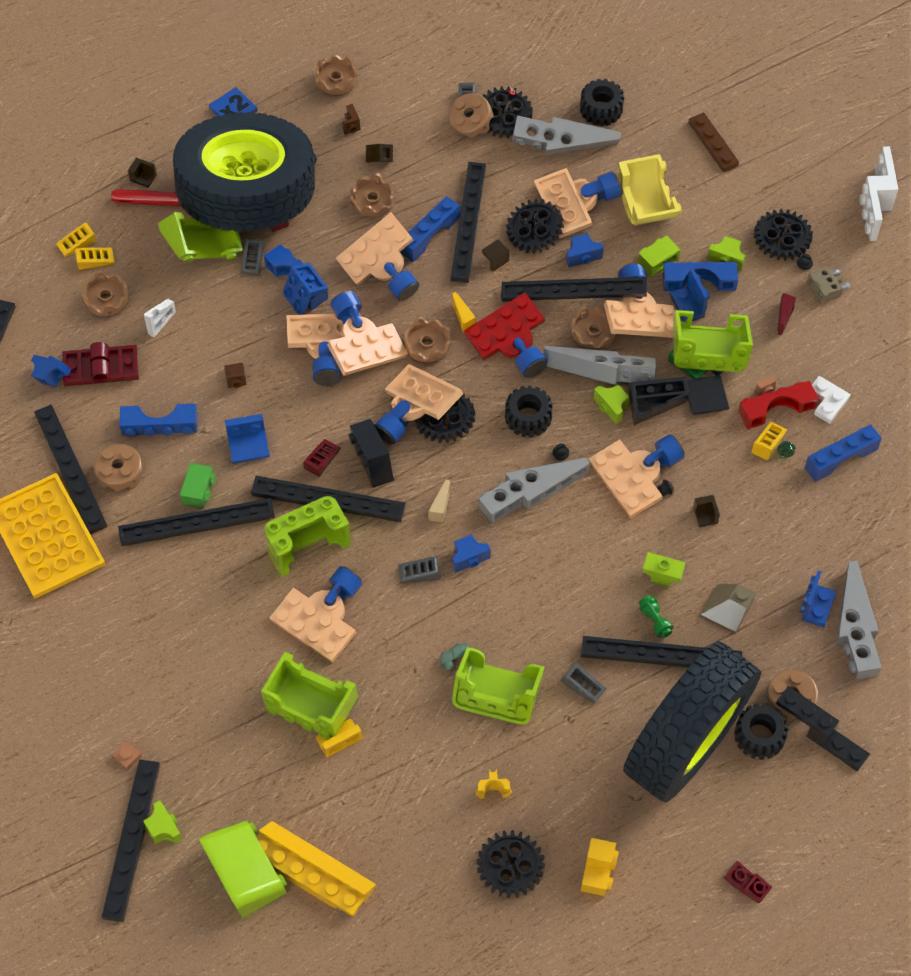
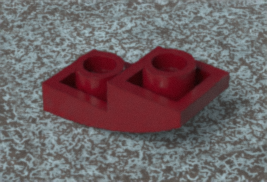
M736 861L723 877L732 886L757 903H761L772 888L757 873H751L739 861Z

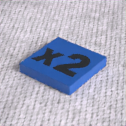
M237 87L209 104V109L216 116L238 112L256 113L258 111L257 107Z

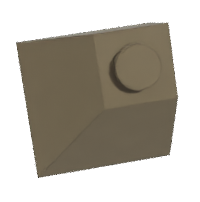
M718 584L700 616L736 634L753 604L756 592L740 584Z

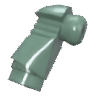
M457 643L448 652L441 653L440 663L441 666L444 665L445 670L453 669L455 667L453 661L464 656L468 647L467 643Z

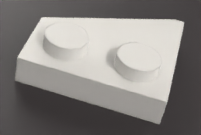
M167 299L144 314L148 335L154 338L176 313L173 301Z

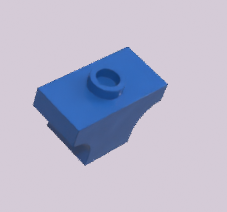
M588 233L571 237L570 250L567 251L566 257L568 267L602 259L604 249L602 243L592 241Z
M33 355L31 362L34 363V370L31 376L44 385L56 387L59 379L63 376H68L71 368L52 356L47 358Z
M472 534L454 541L456 555L452 557V567L455 573L468 567H476L480 562L491 558V549L488 543H478Z

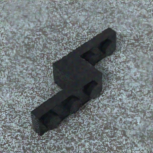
M789 686L776 702L778 706L810 727L806 737L857 772L859 771L870 753L836 731L839 724L838 719Z

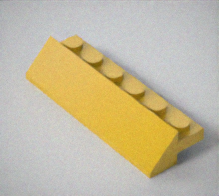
M273 821L259 830L256 838L275 872L279 875L282 874L285 879L334 909L338 908L354 917L363 902L367 901L377 886L374 882Z

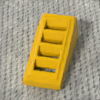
M85 222L58 241L56 246L66 258L75 253L76 248H85L96 242L95 234L87 222Z
M112 248L75 249L79 270L115 264ZM105 254H108V259H105Z
M457 292L452 293V304L464 333V330L475 324V316Z
M770 421L754 442L752 453L768 460L786 434L787 429Z

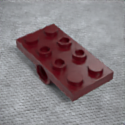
M95 342L90 345V349L62 351L63 363L71 368L69 375L63 376L64 387L139 380L137 345L109 347L104 342Z

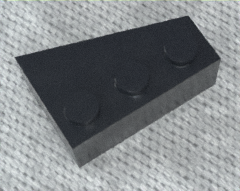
M686 377L630 382L628 393L633 424L636 425L686 403L689 396Z
M368 419L350 425L351 433L348 434L351 445L354 444L355 452L360 457L361 464L367 473L372 488L394 481L389 452L372 420Z

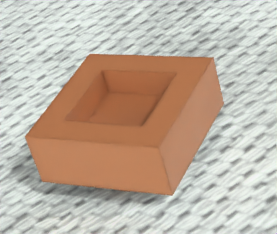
M774 376L757 382L755 388L757 396L775 390L777 381Z
M128 741L112 754L113 758L127 771L142 757L141 753Z

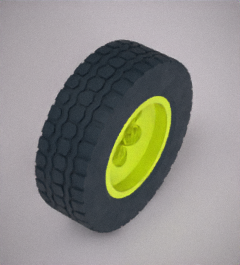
M238 112L215 116L187 130L174 148L173 169L178 201L187 214L197 221L200 220L201 223L207 226L210 225V227L217 229L221 228L222 230L239 232L272 228L296 217L297 214H300L308 206L312 199L315 188L312 144L299 127H296L291 122H287L285 119L277 118V116H268L263 113L255 114V112Z
M720 641L709 646L680 677L655 710L628 754L623 767L624 773L660 801L666 803L674 798L710 757L742 712L760 680L761 671L758 667Z

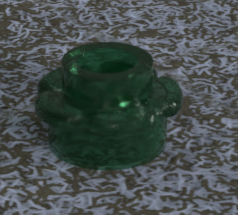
M783 441L778 445L777 452L781 457L789 458L794 455L796 447L790 441Z

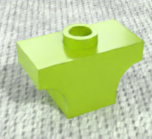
M724 236L722 242L710 245L707 260L713 262H737V270L741 271L745 260V255L740 251L742 241Z
M618 384L612 388H604L601 385L596 387L593 399L599 404L601 411L606 413L615 424H618L622 421L623 410L628 407L629 396Z
M648 552L642 572L650 576V582L669 587L672 582H681L686 562Z
M161 800L153 804V814L143 821L145 828L155 845L164 840L172 841L176 845L182 841L181 834L176 827L178 822L173 813L168 814Z

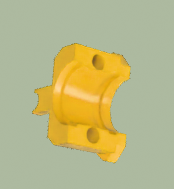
M496 769L495 772L489 770V779L479 781L475 795L480 799H485L488 791L498 790L503 798H507L512 793L507 779H498Z

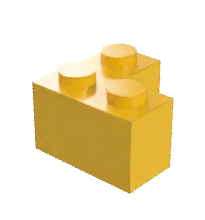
M591 838L581 886L582 892L606 896V891L611 890L613 878L610 877L611 870L615 871L619 851L615 850L616 843Z

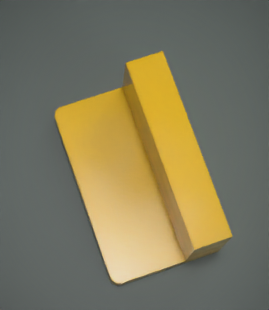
M352 719L344 721L337 735L329 740L322 738L320 735L316 736V740L327 758L363 739L358 724L355 725Z

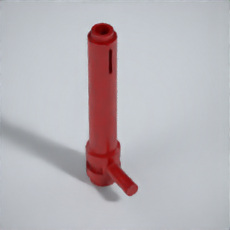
M115 189V191L111 192V200L115 201V203L181 206L176 192Z

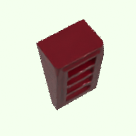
M785 293L782 294L780 302L779 335L783 334L796 303V297Z
M324 439L303 462L304 469L320 477L341 448ZM325 446H328V447H330V448L333 449V450L330 451V450L326 449Z

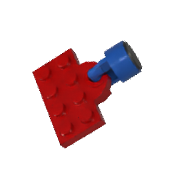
M525 292L464 330L465 336L483 360H486L498 351L510 359L511 357H517L515 364L525 377H534L546 367L547 359L538 347H531L533 345L531 330L544 323L545 318Z

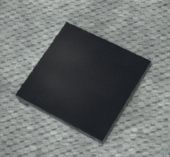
M721 375L687 380L688 400L692 415L729 410Z

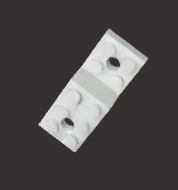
M890 146L882 148L881 154L878 155V165L875 166L876 176H867L866 182L862 186L863 193L859 197L860 205H863L862 218L866 220L865 233L868 234L869 241H877L883 220L881 211H892L898 192Z

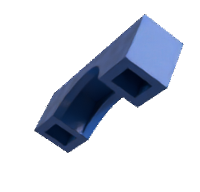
M446 196L408 232L414 241L400 253L414 262L425 252L430 239L439 229L443 227L449 229L460 219V205Z
M281 244L264 255L265 267L276 277L289 275L291 267L303 264L300 259L297 260L288 248L285 249ZM328 290L325 294L311 297L308 308L311 311L328 299Z
M737 262L664 263V291H673L684 287L688 283L689 271L691 269H694L696 275L699 274L701 279L713 283L718 291H736Z
M196 403L177 404L169 415L161 418L147 416L141 411L139 406H120L122 436L131 437L135 435L152 436L154 434L197 433L198 412Z
M870 424L808 456L805 469L813 480L817 482L830 475L845 460L857 455L863 458L878 450L882 438Z

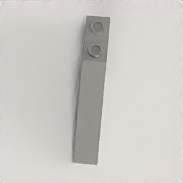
M517 116L512 141H515L518 145H532L536 149L546 148L544 155H552L616 145L620 140L621 132L553 117L551 123ZM533 131L535 136H529L527 132ZM550 135L552 140H546L544 136ZM561 139H567L569 144L562 143Z
M544 346V356L547 359L546 367L614 385L617 382H640L654 380L656 358L618 355L619 352Z
M587 458L508 472L506 473L505 482L499 483L495 489L490 492H484L480 496L478 508L491 524L522 505L528 511L588 474L590 462Z
M851 561L846 570L836 645L843 644L844 654L848 655L849 671L853 673L855 680L878 676L882 667L873 641L878 633V627L858 562ZM852 636L858 637L859 640H854ZM857 654H861L865 658H860L857 656Z

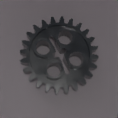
M502 86L500 90L494 87L493 93L488 90L487 95H482L491 105L493 115H495V117L490 119L489 131L487 133L493 131V136L498 133L500 138L506 135L508 139L509 134L513 136L517 116L532 119L533 107H531V101H527L528 96L522 97V91L519 93L515 92V95H509V86L506 90ZM508 101H511L508 105V110H506ZM502 114H504V115H503L502 122H501L500 124H498V123L500 122V120H501Z
M537 198L534 200V203L528 200L527 205L522 202V208L515 207L517 212H511L513 218H507L509 224H506V233L510 242H512L514 247H518L519 251L524 249L525 253H528L530 249L533 254H535L536 249L542 253L543 247L549 250V244L555 245L553 240H560L557 234H563L561 228H564V219L561 216L560 210L557 209L556 205L552 206L551 201L545 203L544 199L540 203Z
M780 209L779 213L773 210L772 215L766 212V216H761L760 220L757 221L754 229L755 244H759V250L764 249V255L770 253V258L775 255L777 260L780 257H783L784 261L787 260V257L794 260L795 255L800 258L801 253L805 254L806 250L810 248L813 231L810 230L811 225H807L808 220L802 221L803 215L797 217L796 211L790 214L789 209L786 213H783L782 209ZM787 224H790L787 228V232L784 233ZM780 237H782L780 244L777 246Z
M463 393L446 412L448 428H444L443 416L438 420L426 413L415 420L416 428L419 429L420 434L424 433L425 438L431 436L432 442L436 438H438L439 443L442 442V439H445L446 443H448L450 438L456 441V436L463 438V432L468 434V428H473L476 416L474 405L470 402V398L465 399V394Z
M504 830L502 837L495 833V840L488 838L487 842L489 845L482 844L484 851L478 852L480 858L477 859V865L480 866L477 868V873H482L480 881L486 880L485 888L490 885L492 886L491 893L499 890V897L506 892L507 898H510L511 893H514L516 898H518L520 891L527 895V888L533 891V883L539 885L540 879L538 877H543V871L541 870L545 868V864L542 863L544 855H539L541 847L535 848L536 840L531 843L529 842L530 835L522 838L521 831L518 836H515L514 830L511 831L510 835H507ZM516 847L519 848L521 851L517 854H514L510 851V849ZM502 848L506 850L510 863L514 864V871L520 880L516 879L512 866L507 864V857L501 850ZM499 856L502 861L496 863L491 858ZM525 865L528 866L530 870L527 872H523L519 868ZM508 874L511 876V879L504 881L501 879V876Z

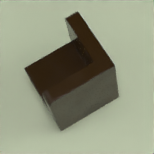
M393 144L366 145V162H393Z
M137 157L128 169L130 181L147 188L150 187L157 176L155 164Z
M499 239L482 249V254L490 261V270L492 272L509 262V250Z
M714 495L695 498L693 509L699 527L718 524L720 513Z

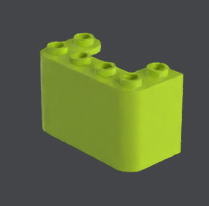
M331 496L322 497L273 519L264 528L268 554L281 578L290 574L289 565L295 562L292 553L323 539L327 540L329 546L333 545V543L339 544L342 549L351 546L349 522L337 501Z
M284 652L261 690L266 710L273 715L279 714L290 723L296 722L307 731L313 730L319 733L322 738L329 740L337 735L358 699L356 684L348 680L344 685L340 680L338 683H335L305 669L303 663L298 665L293 662L294 655Z

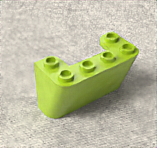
M675 310L673 317L675 366L686 369L741 372L746 369L753 347L748 316L730 314L726 328L692 326L693 311ZM681 316L688 317L686 321L680 322ZM736 320L742 321V324L739 326L732 325Z

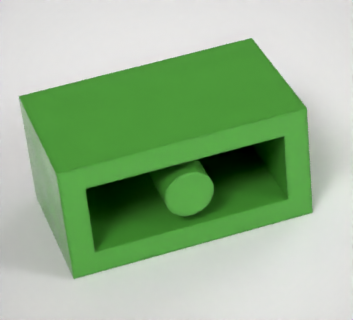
M190 462L180 492L181 504L204 509L206 502H209L211 497L210 488L216 482L213 467Z

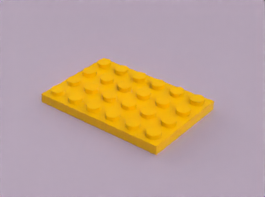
M57 473L0 499V534L34 600L106 565Z

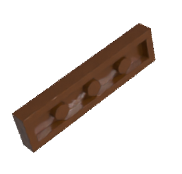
M704 112L689 118L688 123L723 172L739 165L738 159Z

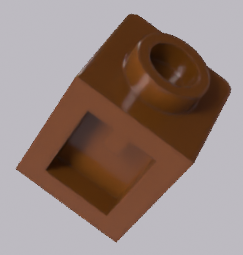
M353 104L347 105V113L344 114L346 121L342 122L345 135L361 130L360 119Z
M243 363L224 366L228 388H239L247 385Z

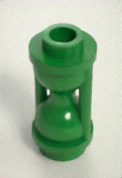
M652 595L642 598L638 603L640 605L639 609L645 616L653 619L655 635L662 638L671 635L674 626L668 619L659 615L660 607L657 599L653 598Z

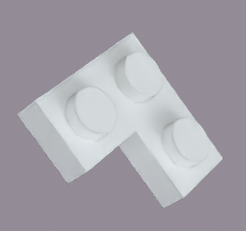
M818 376L812 386L822 402L815 410L814 415L830 424L850 399L851 394Z

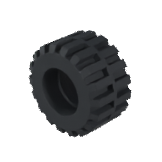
M597 79V81H590V84L587 83L581 92L580 113H582V117L586 118L587 122H592L593 125L600 124V126H603V124L611 125V122L615 123L617 119H620L624 105L623 90L620 89V86L618 84L615 85L614 81L609 82L608 79Z
M529 385L528 388L521 386L520 390H513V394L510 393L505 403V422L509 425L508 428L514 430V433L517 435L520 433L522 437L526 435L533 437L534 434L539 436L541 431L545 432L552 420L553 404L550 396L546 395V391H540L539 387L532 388ZM524 408H532L535 409L537 413L533 415H525L521 413L520 410Z
M756 703L753 708L750 705L746 708V711L743 710L741 712L734 734H736L735 742H738V748H743V753L746 756L749 753L753 759L758 756L759 760H764L765 756L770 759L773 754L777 755L780 749L782 750L788 734V724H786V717H781L782 712L780 710L775 711L776 707L773 705L770 708L767 707L766 703H763L762 706ZM754 725L766 726L771 731L772 736L759 738L752 733L750 727Z

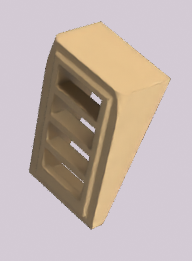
M445 480L428 511V519L430 521L443 523L451 491L450 480Z

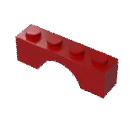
M809 380L798 382L790 387H781L777 391L770 393L765 392L754 398H746L740 402L738 412L746 428L751 429L765 424L767 412L774 407L787 406L798 413L815 409L819 398Z

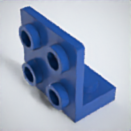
M306 263L291 267L283 289V295L298 315H305L311 297L327 293L328 287L312 265Z
M691 269L687 286L670 291V297L677 310L693 311L692 321L705 317L709 293L706 288H703L699 274L696 275L694 269ZM681 316L683 322L688 319L686 316Z
M262 414L225 420L233 464L270 457Z
M818 570L816 576L811 577L800 612L804 613L802 621L824 628L836 591L817 585L822 572Z

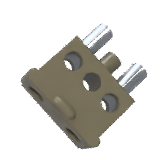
M826 267L809 272L806 282L822 304L840 297L842 290L850 288L849 282L839 284L842 282L841 277L835 278V276L841 274L839 268L830 271Z

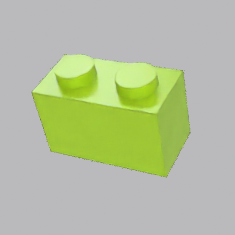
M666 235L639 252L638 264L644 268V271L650 277H653L663 270L664 263L677 262L681 249Z

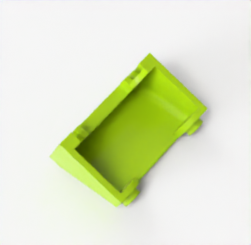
M174 212L158 223L160 233L177 257L184 262H190L194 259L227 258V260L237 258V254L243 252L238 231H227L221 228L210 227V225L207 226L201 223L200 220L185 218L182 212Z
M467 647L455 677L452 703L461 710L515 724H527L532 716L545 667L529 664L525 666L523 674L486 665L485 656L481 651Z
M247 820L208 833L199 838L242 919L287 893L284 888L287 885L282 874H276L255 836L258 831L254 823H248Z

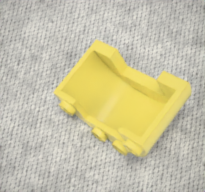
M660 154L619 162L618 173L622 188L621 196L628 219L634 226L677 218L682 212L681 205L677 203L676 198L671 197L670 200L669 187L665 185L663 180L664 171L667 170L666 163L662 161Z

